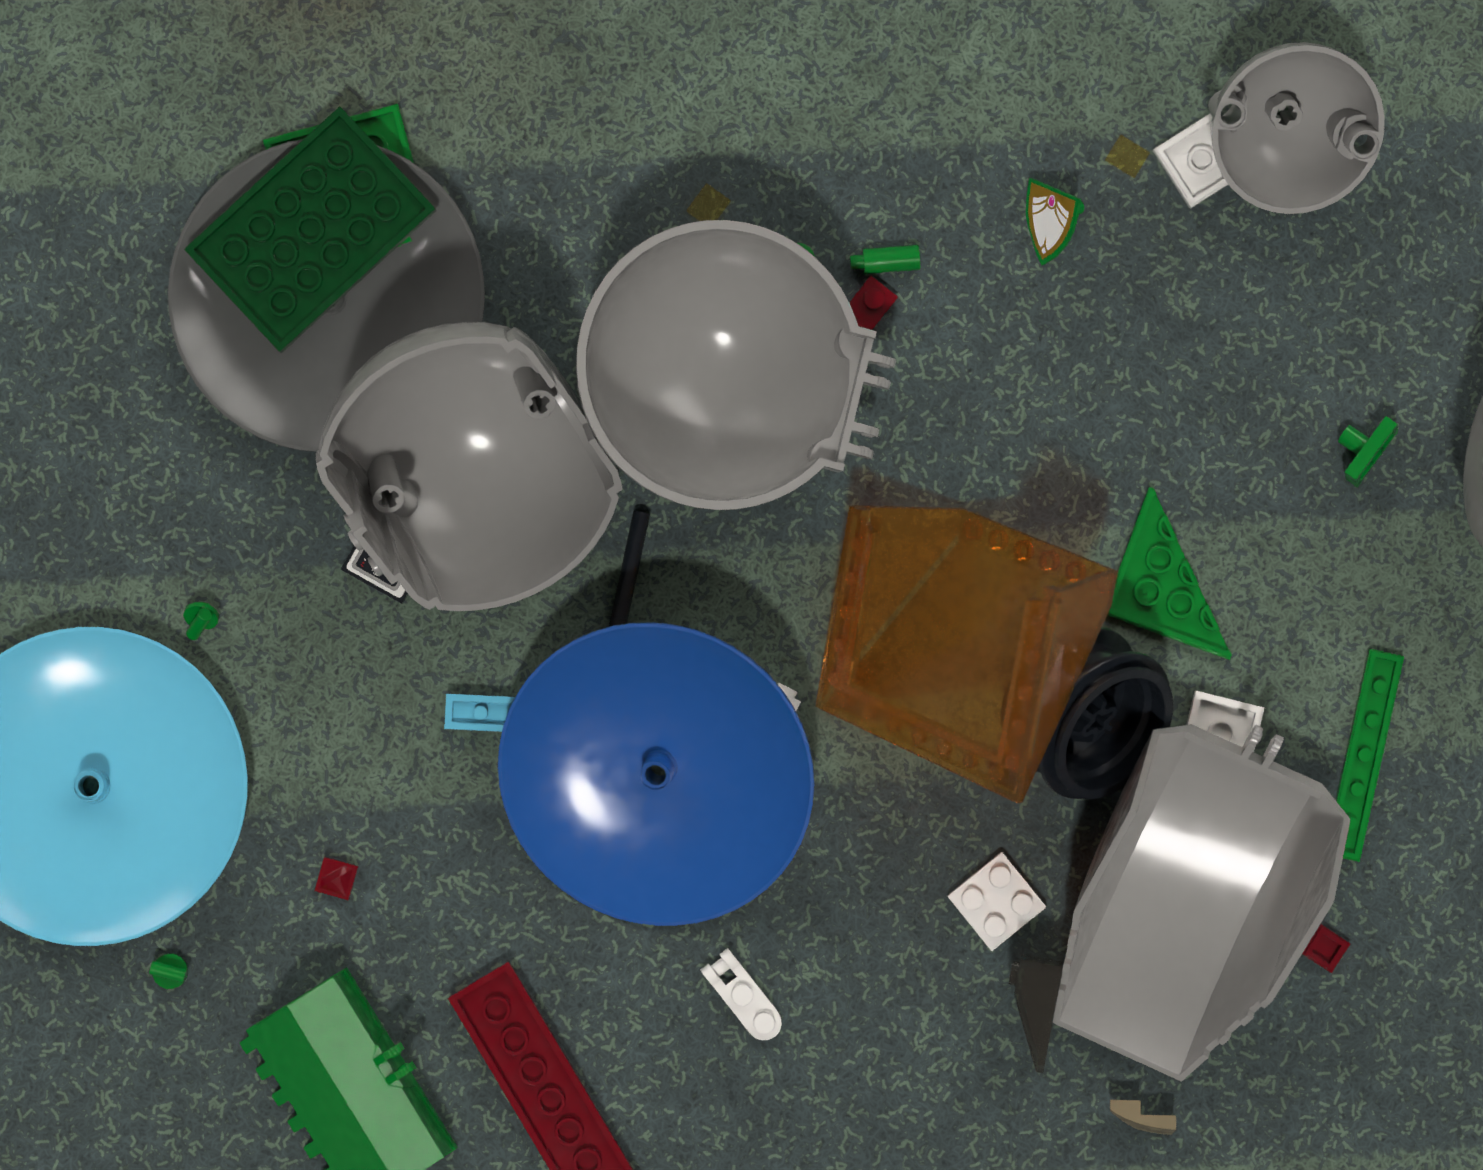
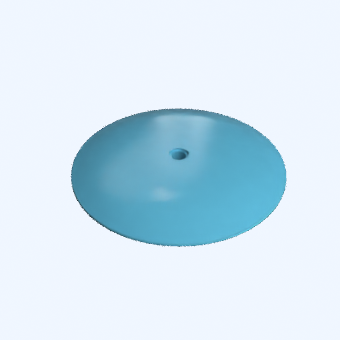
M104 627L59 629L22 641L0 654V921L15 930L45 941L73 946H99L141 937L177 919L190 909L221 875L237 844L245 818L248 797L246 758L239 731L224 700L210 681L181 655L159 642L124 630ZM89 776L95 777L99 782V789L93 796L86 794L83 789V783Z

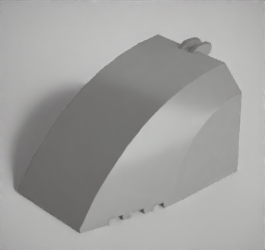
M1192 724L1152 731L1109 819L1073 913L1052 1023L1181 1082L1209 1058L1210 1052L1217 1045H1224L1230 1039L1231 1033L1240 1025L1245 1026L1248 1024L1260 1007L1265 1009L1274 1000L1335 900L1351 819L1322 783L1273 761L1280 750L1284 737L1276 734L1271 739L1263 756L1253 752L1263 735V728L1258 725L1254 726L1243 747Z

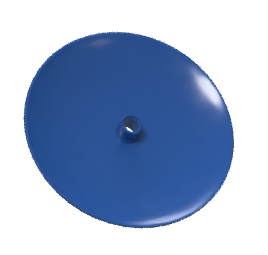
M655 622L614 625L590 632L561 647L536 668L517 693L508 711L499 745L498 775L503 805L510 825L530 859L547 878L577 901L603 914L633 923L655 926L699 923L730 913L752 901L764 892L792 861L803 840L811 816L815 783L810 745L804 727L783 690L762 667L734 646L709 634L683 626ZM650 766H660L664 769L666 775L659 776L655 774Z

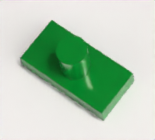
M1385 416L1370 438L1351 425L1341 434L1338 443L1357 455L1345 470V479L1355 487L1360 485L1397 435L1398 424Z

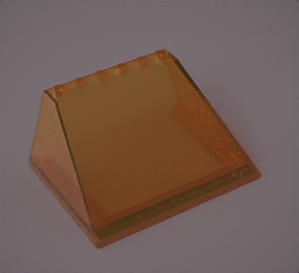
M851 505L848 511L815 707L1015 803H1022L1073 692L1075 683L1083 670L1111 608L1118 571L964 508Z

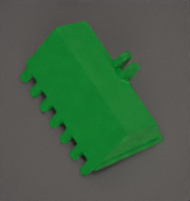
M347 967L246 1029L249 1037L240 1042L245 1054H248L257 1048L265 1063L256 1068L261 1080L271 1075L275 1077L281 1089L273 1093L272 1098L277 1106H281L287 1101L291 1103L297 1115L289 1119L288 1124L293 1132H297L304 1127L307 1129L313 1141L304 1146V1150L310 1159L321 1153L329 1165L325 1170H425L458 1148L411 1071L416 1069L413 1061L405 1063L402 1058L401 1052L405 1049L401 1042L394 1045Z

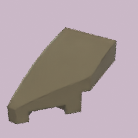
M1110 1100V1112L1135 1129L1172 1135L1176 1131L1175 1115H1141V1100Z

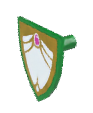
M1029 178L1026 198V220L1036 255L1041 266L1058 257L1068 245L1075 231L1078 216L1084 212V204L1076 196L1036 179Z

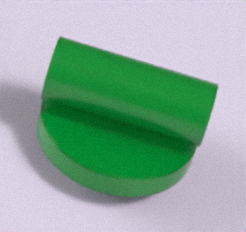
M195 602L187 605L183 614L184 620L190 625L186 631L187 637L191 640H197L204 629L214 628L219 620L217 610L205 602Z
M172 953L165 954L156 961H152L149 974L153 975L154 981L160 987L174 989L181 986L187 979L188 966L181 956Z

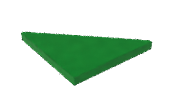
M1148 487L1102 614L1230 660L1232 654L1226 646L1209 605L1205 601L1197 579L1156 496L1155 489Z

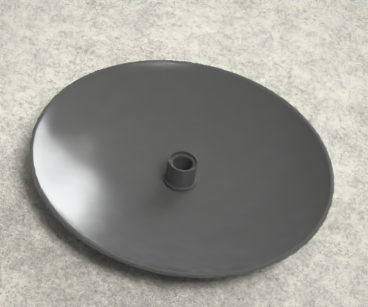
M297 140L271 147L251 156L220 178L202 197L188 218L174 251L169 275L168 307L172 333L181 359L197 387L213 406L239 427L263 440L283 447L317 452L323 427L331 408L343 387L358 369L386 346L417 331L447 323L482 322L485 290L482 263L475 238L454 200L438 182L420 167L388 149L379 147L437 211L409 236L412 239L411 242L401 244V247H397L281 354L190 257L184 248L302 141Z

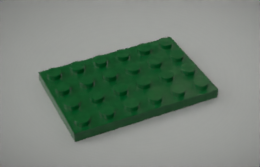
M339 106L184 250L282 354L437 210Z

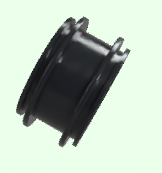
M1098 626L1069 629L1041 644L1025 660L1015 674L1007 691L1002 711V725L1006 744L1012 757L1020 765L1028 770L1041 773L1045 783L1057 794L1071 799L1102 798L1125 787L1152 731L1170 727L1173 716V696L1168 677L1162 666L1146 654L1133 652L1126 639L1116 631Z

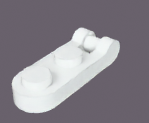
M728 948L719 954L721 956L719 960L711 966L708 963L700 971L754 1038L759 1040L774 1038L781 1029L780 1014ZM731 969L736 977L725 985L720 976Z

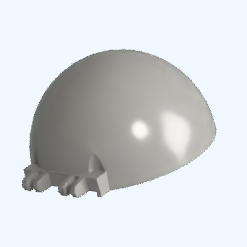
M706 220L673 227L648 238L628 252L608 272L595 291L580 328L576 349V377L582 409L589 427L609 458L628 477L652 493L675 503L695 508L730 510L753 507L778 499L809 481L821 469L838 473L842 472L845 466L846 454L872 459L873 450L865 446L849 443L851 432L869 438L878 437L879 434L878 428L854 422L863 384L889 390L890 380L866 373L868 363L876 364L883 368H894L896 360L871 352L877 331L858 326L851 305L837 281L817 258L802 246L777 232L750 223L730 220Z

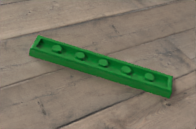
M1368 649L1336 796V802L1351 819L1343 859L1360 862L1404 661V656L1374 649Z

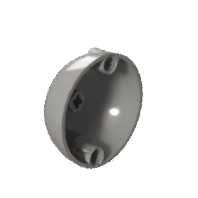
M1306 42L1287 43L1269 48L1255 55L1241 65L1229 78L1222 90L1216 92L1210 98L1208 104L1209 112L1212 115L1211 141L1215 160L1222 176L1241 198L1258 208L1276 213H1307L1322 209L1339 201L1350 193L1372 168L1379 154L1384 136L1385 115L1382 99L1371 77L1353 59L1321 44ZM1232 104L1230 109L1221 116L1222 109L1226 105ZM1368 134L1364 144L1354 146L1356 138L1360 135Z

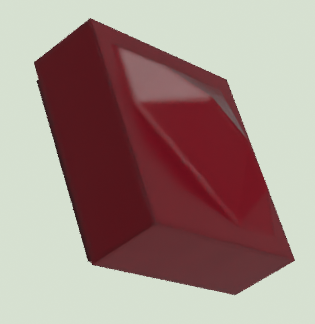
M324 857L314 891L349 900L359 866Z

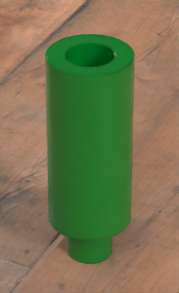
M919 245L862 249V255L850 256L851 270L864 269V274L920 270Z

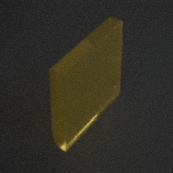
M1120 135L1105 161L1135 178L1150 152Z
M706 183L686 212L699 221L717 220L731 200Z

